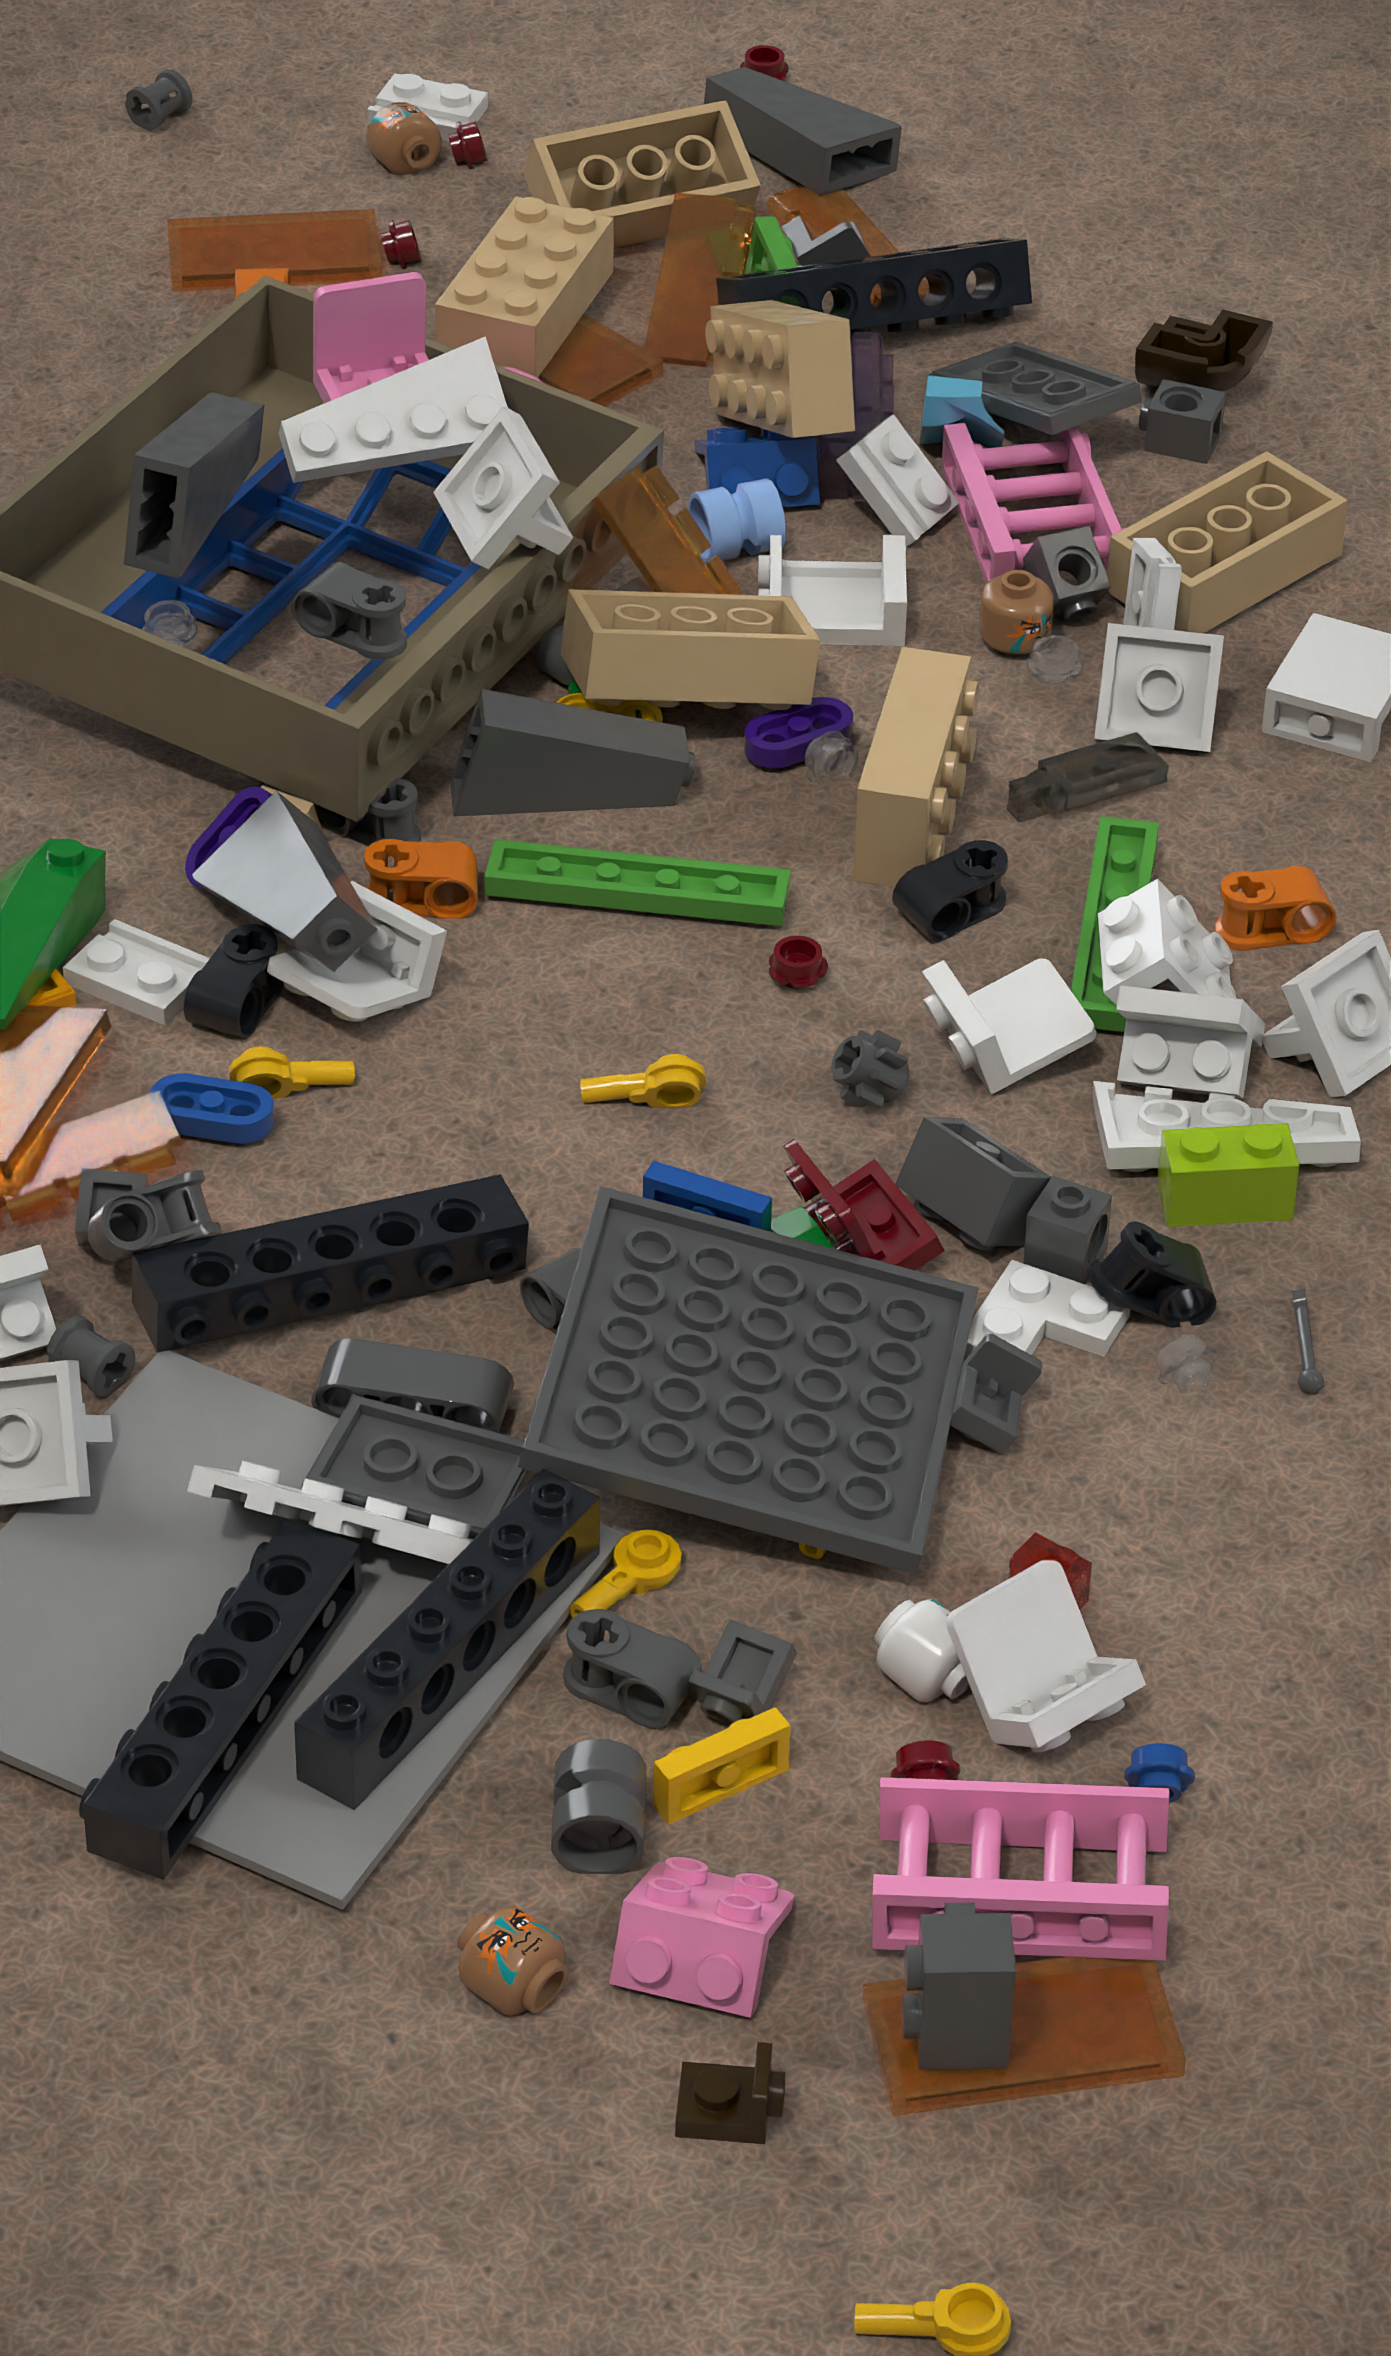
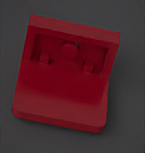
M795 1139L783 1146L792 1163V1166L784 1170V1173L802 1201L806 1203L811 1200V1203L805 1206L804 1209L819 1225L827 1238L831 1236L836 1243L840 1242L834 1249L915 1271L945 1251L935 1232L875 1159L832 1186Z

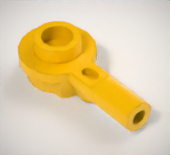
M258 1046L247 1049L232 1061L229 1066V1076L232 1081L261 1086L271 1094L273 1099L285 1098L291 1091L306 1090L308 1085H353L355 1067L353 1061H290L283 1053L269 1047Z
M670 1054L661 1057L658 1061L649 1065L644 1073L581 1079L583 1103L629 1098L633 1103L647 1102L652 1108L691 1107L699 1101L701 1097L700 1092L706 1086V1071L701 1064L685 1055Z
M645 1529L635 1531L622 1537L614 1550L613 1563L615 1568L570 1605L572 1618L587 1610H607L631 1592L644 1595L649 1590L659 1589L667 1585L681 1567L682 1552L679 1544L670 1535L656 1530Z
M963 2283L952 2289H941L936 2295L935 2301H918L914 2305L856 2303L854 2328L855 2334L936 2337L942 2348L954 2356H990L999 2351L1008 2341L1011 2331V2318L1009 2308L992 2288L980 2283Z

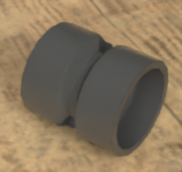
M590 1739L571 1745L562 1751L556 1760L551 1851L557 1861L570 1871L580 1874H619L636 1865L643 1855L645 1811L643 1808H645L646 1763L640 1753L627 1744L610 1739Z

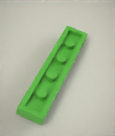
M1100 816L1071 986V992L1093 1021L1095 1029L1125 1032L1126 1019L1116 1010L1117 1006L1103 993L1098 913L1105 910L1114 900L1120 897H1127L1151 883L1158 841V822Z
M495 839L484 882L485 895L782 926L790 892L791 870Z

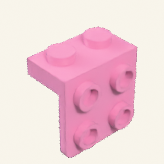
M410 272L322 286L315 291L313 296V383L323 403L332 401L429 360L425 353L426 283L420 273Z
M671 1857L666 1859L665 1862L656 1863L623 1900L609 1984L751 2018L756 2011L759 2001L769 1939L792 1911L794 1894L787 1890L779 1889L778 1883L770 1877L753 1873L738 1874L735 1878L708 1872V1866L705 1863L691 1858Z

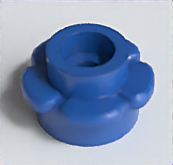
M1153 1743L1140 1746L1131 1753V1766L1125 1770L1124 1778L1128 1782L1129 1787L1169 1788V1803L1178 1800L1181 1797V1792L1186 1791L1188 1785L1194 1782L1195 1772L1188 1766V1755L1184 1749L1172 1744Z

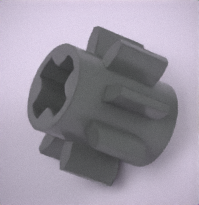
M860 1030L857 1036L845 1039L835 1051L831 1065L833 1080L844 1085L839 1097L860 1108L865 1107L868 1103L881 1108L883 1102L895 1100L904 1090L909 1077L908 1058L897 1053L901 1041L880 1030H877L873 1035Z

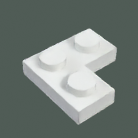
M1011 1260L972 1319L964 1358L967 1359L987 1334H994L1030 1355L1034 1353L1045 1336L1104 1357L1130 1317V1309L1117 1307L1099 1295L1094 1287Z

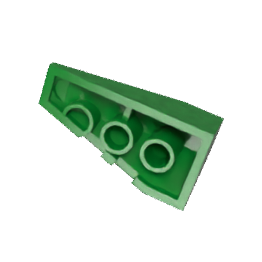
M49 838L0 873V1030H5L50 978L54 969H58L104 913L106 851L83 846L80 842L73 839Z

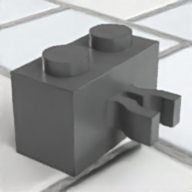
M924 1117L895 1184L916 1199L914 1206L920 1212L938 1220H947L961 1229L959 1237L969 1245L978 1249L993 1251L996 1246H1024L1027 1214L1051 1179V1176L963 1118Z
M945 1903L944 1914H920L918 1945H905L904 1950L906 1991H915V1994H902L901 1998L903 2039H916L918 2069L1008 2068L1016 1979L1011 1913L975 1914V1903Z

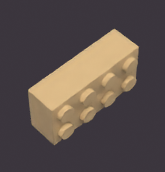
M726 100L535 138L532 141L524 170V176L532 197L539 198L545 203L572 209L585 208L591 210L594 214L613 217L614 248L747 221L750 219L761 187Z
M516 196L436 302V342L456 349L486 336L495 365L512 367L539 377L613 273L614 218L594 214L591 210L585 208L572 209L545 203L539 198H521Z
M773 300L710 306L711 320L706 324L705 336L707 347L713 353L714 375H711L709 379V396L712 405L716 408L717 415L791 438L855 431L849 319Z
M1266 451L1111 536L1107 572L1111 588L1107 593L1124 604L1126 603L1133 538H1156L1172 555L1176 564L1182 566L1174 630L1205 633L1341 556L1348 500Z
M568 589L561 656L585 699H590L601 705L615 706L622 704L624 700H646L655 706L675 707L680 704V701L703 702L707 706L720 709L733 708L736 706V703H758L762 707L772 710H787L792 704L811 705L821 639L790 596Z
M908 647L901 648L857 788L854 881L896 886L899 879L907 871L944 856L945 835L940 834H951L956 799H951V797H962L966 778V763L961 762H972L976 745L977 729L969 727L968 716H975L979 681L970 680L971 656Z

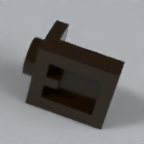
M757 2042L755 2067L682 2061L675 2120V2137L765 2144L768 2116L783 2117L786 2072L772 2071L773 2043Z

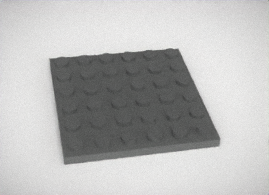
M600 1186L524 1441L518 1467L538 1473L545 1469L567 1481L917 1574L923 1555L979 1288Z

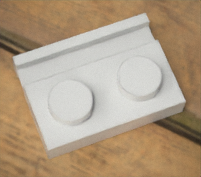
M394 73L376 97V105L368 107L367 124H370L373 116L381 108L393 102H407L423 111L438 126L442 140L449 141L448 134L457 132L456 122L460 121L462 125L474 121L478 122L488 108V92L469 89L467 86L458 83L444 84L425 80L415 74L400 75Z
M894 414L882 421L836 460L892 535H905L906 547L916 541L920 535L930 529L960 503Z
M1133 538L1123 625L1174 630L1182 566L1176 564L1172 555L1156 538Z
M114 919L109 923L110 931L105 936L98 934L63 967L64 978L71 987L166 1025L184 1007L185 993L191 979L199 970H202L210 958Z

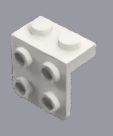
M1159 879L1154 880L1127 897H1120L1114 900L1105 910L1098 913L1103 993L1116 1006L1120 985L1151 989L1168 978L1183 993L1236 998L1234 988L1231 985L1229 965L1233 962V957L1227 943L1217 932L1210 934L1197 920L1190 903L1182 895L1174 896Z
M351 881L352 886L378 930L335 972L296 949L270 957L267 972L282 980L285 988L299 995L311 996L330 1006L331 1012L341 1019L355 1022L364 1021L368 1017L392 1009H400L404 1005L431 997L447 930Z
M1037 959L970 995H967L944 960L922 971L931 994L923 999V1004L931 1021L939 1032L945 1029L948 1030L951 1035L948 1037V1041L964 1070L973 1067L991 1095L1085 1046L1096 1037L1097 1032L1093 1021L1055 967L1047 959Z
M1042 1560L953 1610L947 1617L946 1625L989 1735L996 1744L1030 1747L1032 1752H1044L1054 1749L1071 1738L1070 1729L1085 1720H1100L1117 1713L1125 1706L1123 1698L1146 1685L1136 1659L1097 1656L1063 1567L1057 1561Z

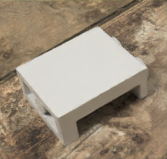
M770 535V555H759L758 595L792 597L821 639L820 644L905 646L907 613L905 535H883L882 562L786 561L782 559V535Z
M1313 613L1266 688L1262 732L1371 762L1379 750L1382 723L1391 709V634Z

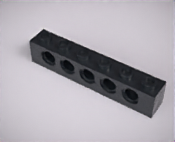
M997 238L716 278L719 305L766 300L777 301L781 297L785 304L824 313L822 308L823 297L830 291L833 296V307L829 314L849 319L850 339L871 336L870 327L887 325V332L919 329L918 320L934 318L935 325L966 322V313L982 311V318L1007 317L1014 315L1013 306L1032 303L1027 240L1014 238ZM973 271L976 277V286L973 292L969 294L966 281L969 273ZM925 277L929 284V291L927 297L922 301L918 290L920 282ZM878 284L881 289V300L878 306L874 308L871 304L870 296L872 289Z
M502 1175L489 1176L132 1253V1304L158 1353L479 1282L526 1269L529 1222Z
M542 1469L294 1721L297 1780L355 1810L600 1554V1497Z
M285 1519L270 1542L264 1541L257 1547L252 1557L249 1571L238 1587H230L225 1592L218 1606L215 1619L204 1634L198 1633L192 1638L186 1649L183 1664L170 1682L163 1681L157 1687L146 1716L136 1730L129 1729L124 1733L116 1749L115 1759L101 1779L94 1778L87 1785L79 1806V1815L84 1819L87 1852L162 1880L165 1879L362 1593L360 1544Z

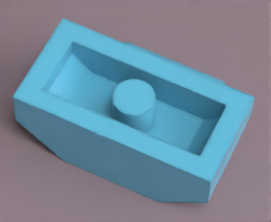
M928 375L922 408L919 443L943 442L944 425L965 423L972 441L989 448L1001 447L1004 430L993 421L985 410L981 398L983 381Z

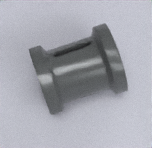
M166 69L157 75L155 82L145 88L135 87L127 92L125 107L134 124L151 132L161 126L162 119L173 112L182 114L190 109L192 105V92L183 76L174 70ZM176 92L175 97L169 96V94ZM142 104H148V105H149V106H148L147 108H145V109H142V108H141V105H142Z
M81 1315L72 1316L66 1322L59 1325L51 1336L47 1347L48 1362L78 1360L80 1377L87 1380L89 1390L100 1397H108L124 1385L131 1376L135 1365L136 1355L133 1347L122 1340L109 1341L94 1332L93 1323Z

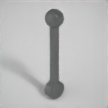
M1305 1289L1294 1290L1292 1294L1303 1370L1299 1374L1298 1385L1301 1391L1314 1394L1322 1388L1324 1379L1315 1367Z

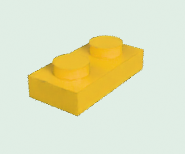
M774 1707L752 1718L738 1720L727 1729L694 1744L672 1750L665 1757L654 1761L653 1807L669 1825L788 1771L791 1725L779 1710Z

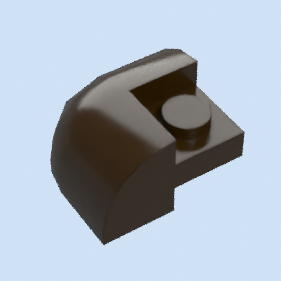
M1223 309L1212 325L1171 315L1164 325L1154 322L1136 347L1135 375L1137 382L1159 388L1162 380L1165 379L1225 392L1237 386L1250 373L1267 347L1272 333L1273 322Z

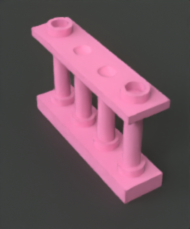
M965 423L944 425L942 470L950 490L960 502L956 506L986 583L992 578L1008 571L1023 570V567H1025L1023 557L1033 543L1021 544L1019 539L1012 540L1010 534L1090 526L1099 555L1108 572L1110 537L1125 528L1120 527L1091 459V445L1087 433H1080L1078 426L1060 432L1059 441L982 449L980 443L973 444ZM1061 463L1065 473L1001 480H995L993 475L985 474L986 470ZM1074 494L1078 505L1008 512L1006 507H999L997 502Z
M881 1777L880 1840L900 1842L897 1875L874 1874L872 1949L905 1950V1945H918L920 1914H944L945 1903H975V1914L1011 1913L1014 1955L1166 1961L1169 1886L1146 1885V1851L1167 1852L1169 1788ZM928 1843L972 1845L970 1878L927 1876ZM1001 1846L1044 1847L1043 1881L999 1879ZM1073 1849L1117 1850L1116 1884L1072 1882Z

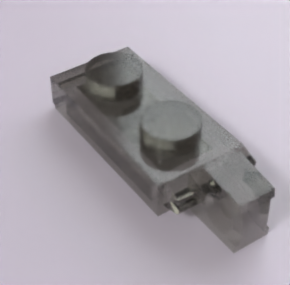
M1134 732L1039 760L1037 770L1025 777L1009 781L1008 786L1010 789L1007 810L1018 822L1046 815L1049 811L1052 813H1063L1065 810L1067 812L1165 783L1168 778L1169 765L1140 734Z

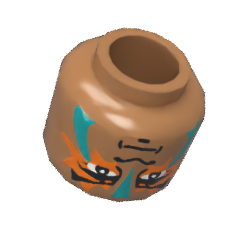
M393 102L381 108L373 116L367 131V143L370 152L394 174L404 175L425 170L436 162L441 152L442 138L438 126L417 106L407 102Z
M1011 570L992 578L983 587L980 597L978 628L982 639L993 649L1009 655H1023L1040 649L1049 641L1053 625L1054 595L1050 586L1040 578L1024 570Z
M516 1906L500 1908L490 1916L486 1913L476 1915L466 1925L458 1939L457 1947L462 1951L458 1965L460 1981L505 2015L517 2016L526 2010L533 2014L541 2012L556 1998L567 1979L569 1970L568 1966L564 1964L566 1954L563 1940L527 1912Z

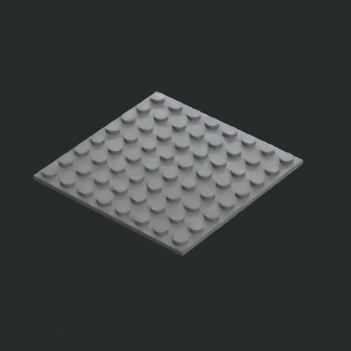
M170 1350L158 1352L103 1414L110 1415L113 1442L86 1445L91 1496L25 1503L0 1531V1760L82 1796L89 1782L94 1778L101 1779L111 1765L124 1733L129 1729L136 1730L146 1716L154 1692L163 1681L170 1682L183 1664L186 1649L192 1638L198 1633L204 1634L213 1622L225 1592L230 1587H238L249 1571L250 1563L257 1547L264 1541L270 1542L285 1519L360 1544L362 1593L189 1842L343 1910L569 1616L570 1605L589 1590L612 1560L615 1546L625 1536V1533L600 1523V1554L366 1799L353 1810L297 1780L294 1721L449 1564L378 1545L372 1542L373 1539L366 1537L356 1538L313 1527L308 1524L309 1521L300 1518L293 1520L244 1508L245 1503L241 1501L215 1497L208 1498L187 1492L194 1465L239 1472L242 1460L280 1470L282 1472L279 1484L302 1490L304 1479L339 1418Z

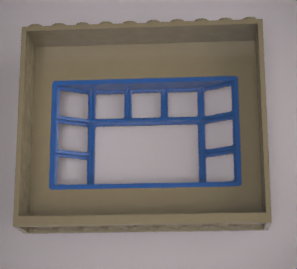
M264 275L246 292H242L216 318L209 320L205 327L186 344L179 346L174 354L157 369L148 373L142 382L121 400L114 402L106 413L91 426L83 429L77 438L56 456L48 459L40 470L25 483L17 486L11 495L0 503V671L358 822L368 812L369 804L378 795L382 798L386 794V788L395 779H401L477 703L481 689L490 690L565 615L568 589L590 590L659 521L664 429L495 365L508 409L521 415L560 482L549 497L573 539L561 554L558 555L539 545L535 548H529L514 538L490 569L474 562L465 569L435 557L452 527L442 507H440L417 549L365 528L395 475H402L436 489L463 455L375 469L346 520L294 500L305 481L293 483L278 432L281 421L324 404L313 383L314 294ZM425 337V353L429 360L454 350V348ZM210 392L264 404L259 459L184 574L180 578H175L124 565L134 454ZM277 521H284L326 538L297 566L250 547ZM348 549L356 550L446 586L404 628L407 633V647L403 653L386 660L372 659L325 705L225 664L278 615L299 591L320 575ZM228 566H235L277 584L248 612L200 593ZM178 612L187 613L227 630L202 655L154 635Z

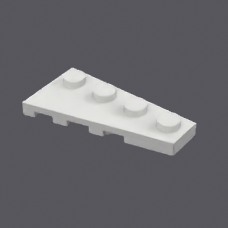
M485 336L281 421L278 433L292 481L296 483L463 455L503 406L508 407Z
M1093 1081L1092 1100L1107 1169L1143 1172L1150 1168H1159L1162 1130L1281 1123L1289 1124L1299 1164L1330 1167L1338 1163L1359 1162L1361 1140L1351 1107L1269 1099L1264 1104L1263 1109L1250 1108L1243 1101L1235 1099V1095L1210 1093L1209 1100L1205 1103L1172 1100L1173 1089L1146 1086L1145 1097L1115 1094V1083Z
M244 1460L241 1462L239 1472L194 1465L187 1492L208 1498L215 1497L241 1501L245 1503L244 1508L293 1520L300 1518L309 1521L308 1524L313 1527L356 1538L366 1537L373 1539L372 1542L375 1544L450 1564L474 1540L468 1538L471 1529L470 1524L431 1514L429 1525H422L405 1520L408 1508L406 1506L368 1496L365 1508L341 1501L344 1493L343 1488L305 1478L302 1490L279 1484L282 1471Z

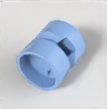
M768 478L740 483L737 486L736 493L730 494L724 487L694 492L690 495L688 517L694 546L705 564L735 559L739 556L741 548L749 555L770 552V535H782L783 548L786 536L784 511L778 491L773 482Z

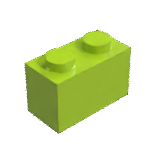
M1288 1123L1162 1130L1157 1186L1167 1227L1293 1220L1299 1163Z

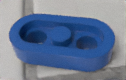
M178 1073L158 1080L152 1086L149 1093L151 1119L158 1128L169 1133L243 1144L264 1138L271 1132L274 1126L273 1098L266 1089L255 1084Z

